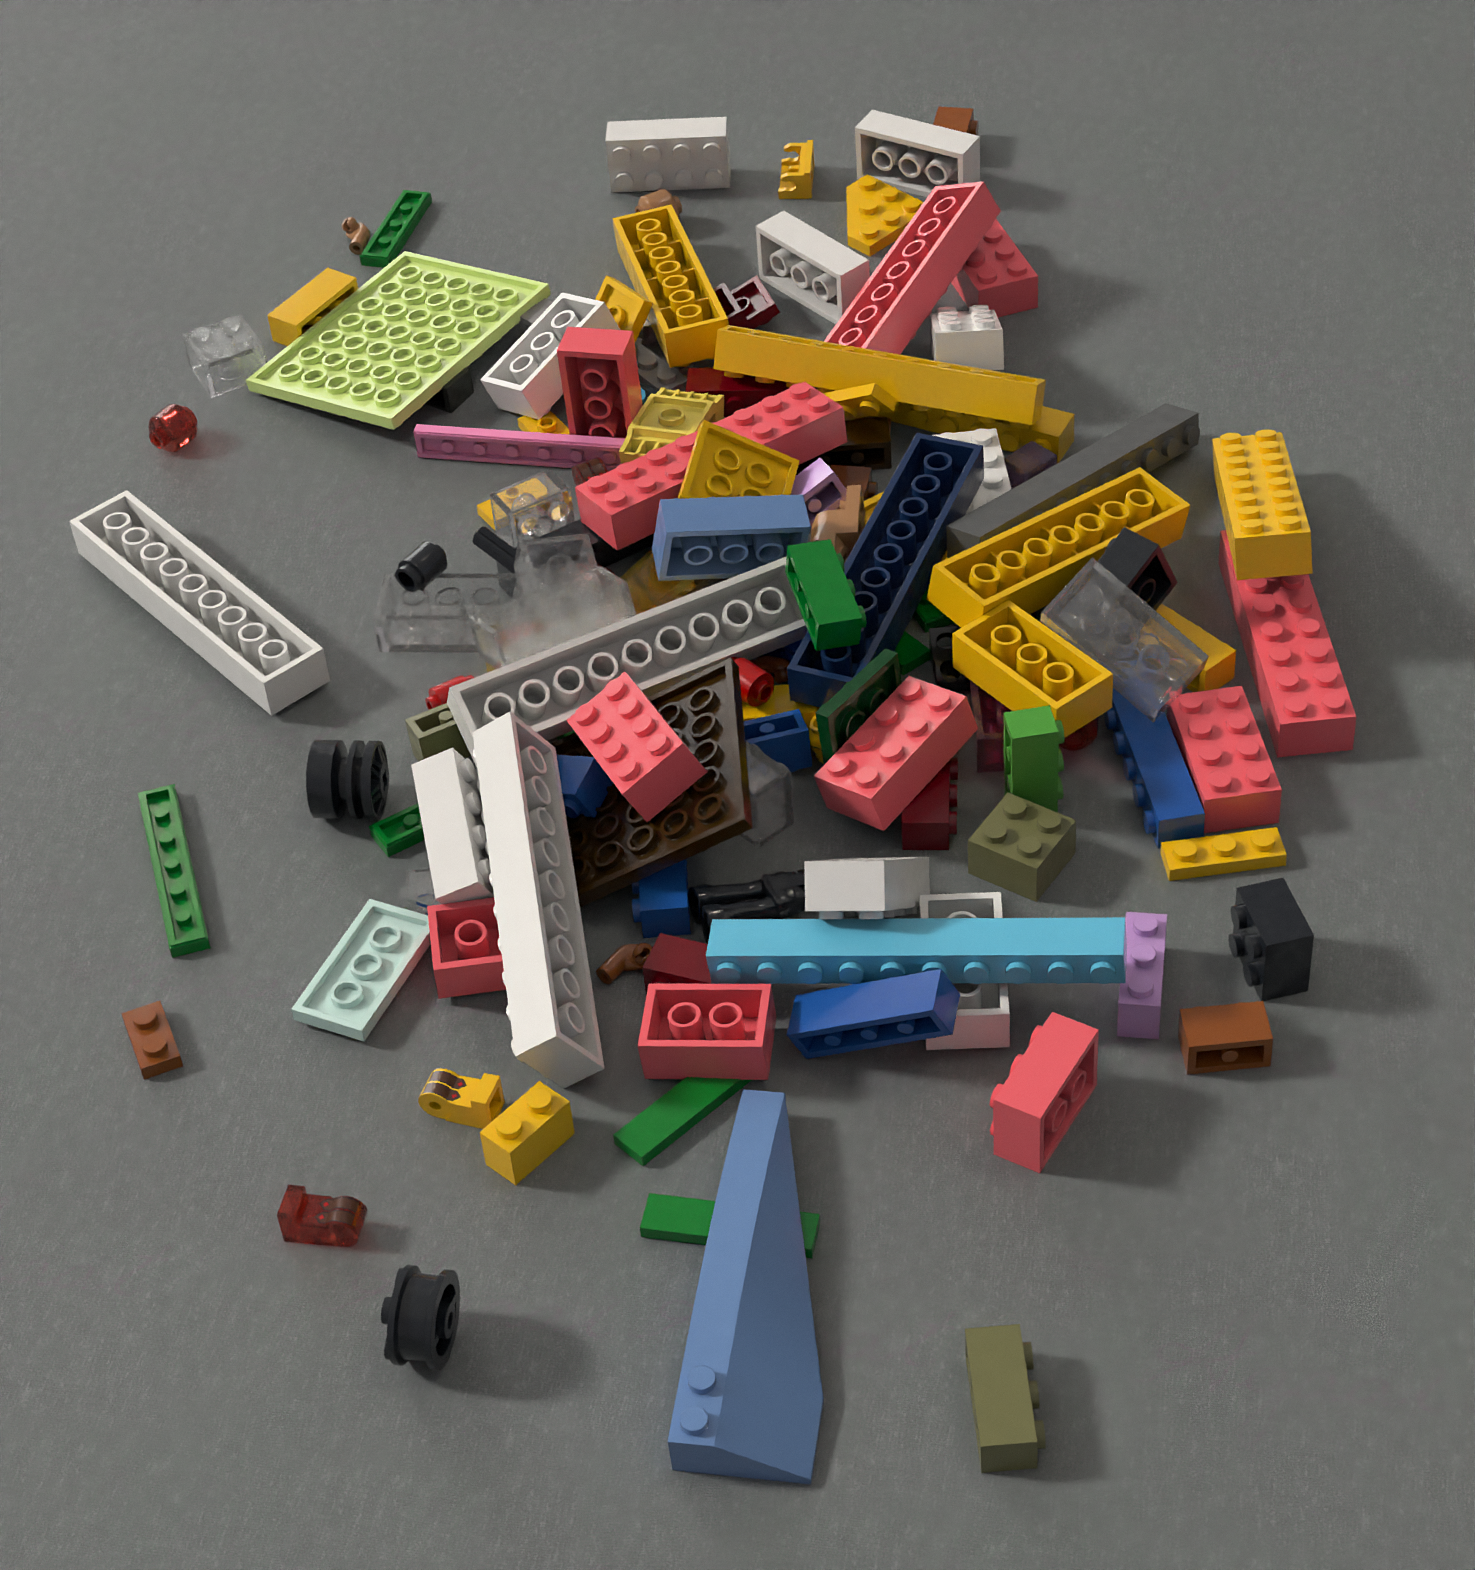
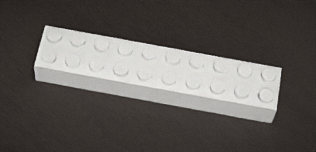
M126 490L69 521L80 555L271 716L330 681L324 649L129 491Z
M786 557L449 687L447 705L476 767L477 763L473 757V750L475 748L472 732L508 712L513 713L548 741L573 731L566 720L575 714L580 706L588 703L611 680L618 678L623 672H626L642 692L649 697L730 657H743L751 660L802 640L808 630L785 573Z
M508 712L472 733L475 748L473 750V757L477 763L479 778L477 780V787L481 794L483 809L481 811V818L485 825L487 839L485 849L489 856L491 869L489 880L493 887L495 900L493 912L498 922V947L502 953L504 968L502 979L506 986L508 998L506 1011L511 1021L513 1036L511 1048L519 1061L526 1063L541 1073L543 1077L552 1080L562 1088H566L605 1068L557 755L553 745L513 713Z

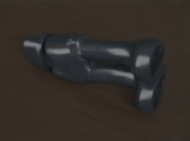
M797 870L798 873L795 871H779L774 874H763L761 879L748 883L701 884L690 887L688 899L691 913L696 923H702L706 944L709 941L712 919H784L805 910V870Z

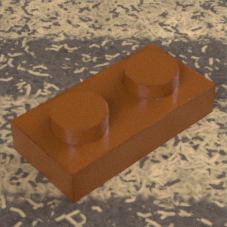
M160 1000L121 1013L144 1080L183 1067Z

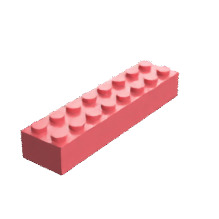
M974 182L935 186L824 342L901 355L1001 212L985 183Z
M806 382L794 384L781 393L768 396L761 402L746 409L737 410L733 415L718 422H712L799 460V465L847 443L843 407ZM698 431L681 436L670 444L659 449L650 450L646 455L633 461L622 463L617 468L600 476L591 477L587 482L576 486L575 491L581 522L617 551L654 534L660 499L678 498Z
M1226 530L1220 531L1218 564L1277 758L1353 750L1356 714L1309 574L1237 580Z

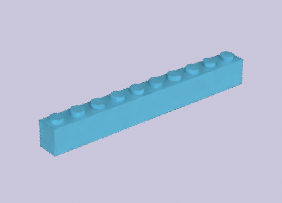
M1125 917L712 919L706 959L712 984H856L942 969L952 983L1108 984L1126 983L1127 936Z

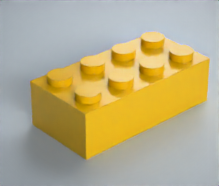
M1010 600L1005 601L952 633L954 669L1011 711L1050 705L1055 721L1061 720L1064 738L1112 708L1113 673Z

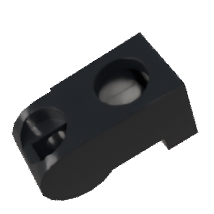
M961 627L929 628L930 661L935 675V685L953 692L967 691V677L953 668L952 646L939 647L937 645L939 639L944 637L952 638V633Z

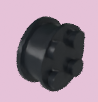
M406 1265L398 1270L392 1297H385L381 1308V1322L387 1325V1337L384 1346L386 1360H390L392 1364L399 1366L405 1365L409 1360L423 1361L427 1363L431 1370L438 1371L445 1367L455 1341L460 1311V1286L458 1276L454 1270L444 1269L439 1275L421 1273L419 1267L415 1265Z

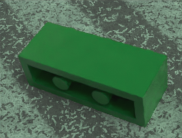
M831 539L788 545L785 573L816 651L857 645L860 642L861 628L866 627L864 608L862 605L858 606L855 601L853 581L846 578L843 557L841 553H836Z

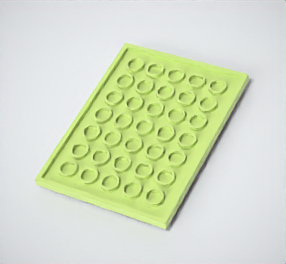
M404 251L246 379L248 389L251 392L395 430L438 393L453 377L477 358L481 357L495 342L499 341L509 330L519 324L521 321L520 317L527 310L543 299L548 298L551 295L549 284Z

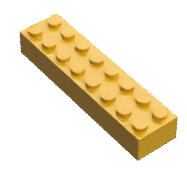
M672 204L612 218L617 250L635 291L653 303L647 318L669 367H686L692 364V362L714 359L717 330L729 325L728 318Z
M1265 429L1257 431L1255 435L1241 436L1239 433H1226L1221 435L1220 438L1212 439L1214 478L1237 580L1313 574L1311 530L1282 432L1276 433L1274 430Z
M1139 467L933 565L927 600L961 628L1007 600H1010L1022 610L1031 614L1073 593L1083 581L1087 570L1098 562L1105 553L1109 542L1116 538L1124 527L1153 541L1160 548L1181 539L1191 505Z

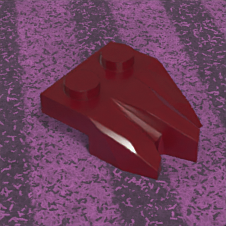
M757 275L732 291L728 289L725 282L713 289L728 318L729 325L754 329L759 325L767 324L774 316L780 313Z

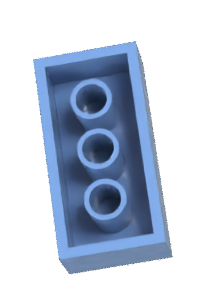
M803 494L660 499L652 545L658 581L732 578L786 557L788 545L808 542L811 525Z

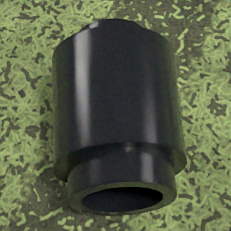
M422 542L399 563L398 569L395 572L398 583L409 592H416L426 588L447 569L448 564L445 551L437 544Z

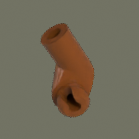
M648 943L621 945L596 970L598 978L605 984H611L622 972L643 970L642 967L653 947Z

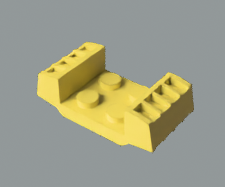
M663 387L656 394H650L628 427L627 436L619 450L621 464L646 455L650 450L659 449L670 444L681 436L698 431L703 420L712 423L724 419V395L694 393V391L684 392L679 389L668 390Z

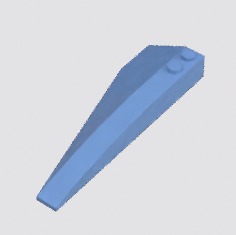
M743 1089L720 1179L701 1266L667 1441L672 1470L811 1484L824 1399L786 1098L783 1092Z

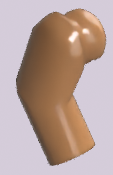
M348 217L343 221L341 227L346 232L345 235L352 240L349 245L350 251L360 255L369 241L370 231L363 223H357L354 217Z

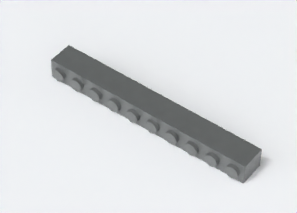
M1165 403L946 526L947 558L1139 467L1147 473L1153 471L1198 445L1200 436L1199 413Z

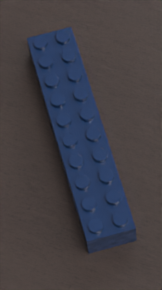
M916 433L844 564L845 576L847 579H851L854 584L855 601L858 606H863L866 615V627L861 628L860 642L857 645L816 651L807 631L787 667L791 701L821 707L885 648L895 651L930 583L933 565L941 562L947 551L946 526L965 516L984 479L983 445Z

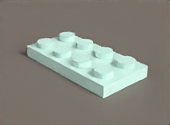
M369 899L292 1007L293 1019L365 1041L430 946L428 915Z

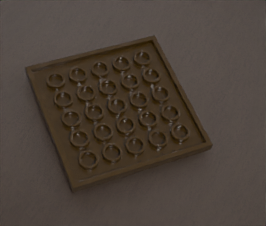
M731 657L648 697L707 770L705 775L648 822L627 801L614 783L606 788L608 794L601 807H596L595 811L597 814L595 818L585 817L583 814L576 818L566 816L580 907L753 829L739 666ZM575 732L551 743L556 749V755L594 757Z

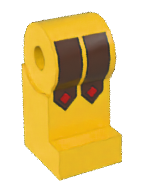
M439 1068L431 1073L418 1098V1103L426 1113L434 1117L484 1129L499 1116L505 1100L501 1079L498 1075L484 1073L481 1079L458 1075L448 1069Z

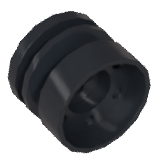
M314 740L309 751L306 769L307 802L313 818H342L348 805L352 819H362L364 814L367 819H381L384 814L389 789L388 761L383 742L368 741L365 745L364 741L354 740L348 753L343 740Z

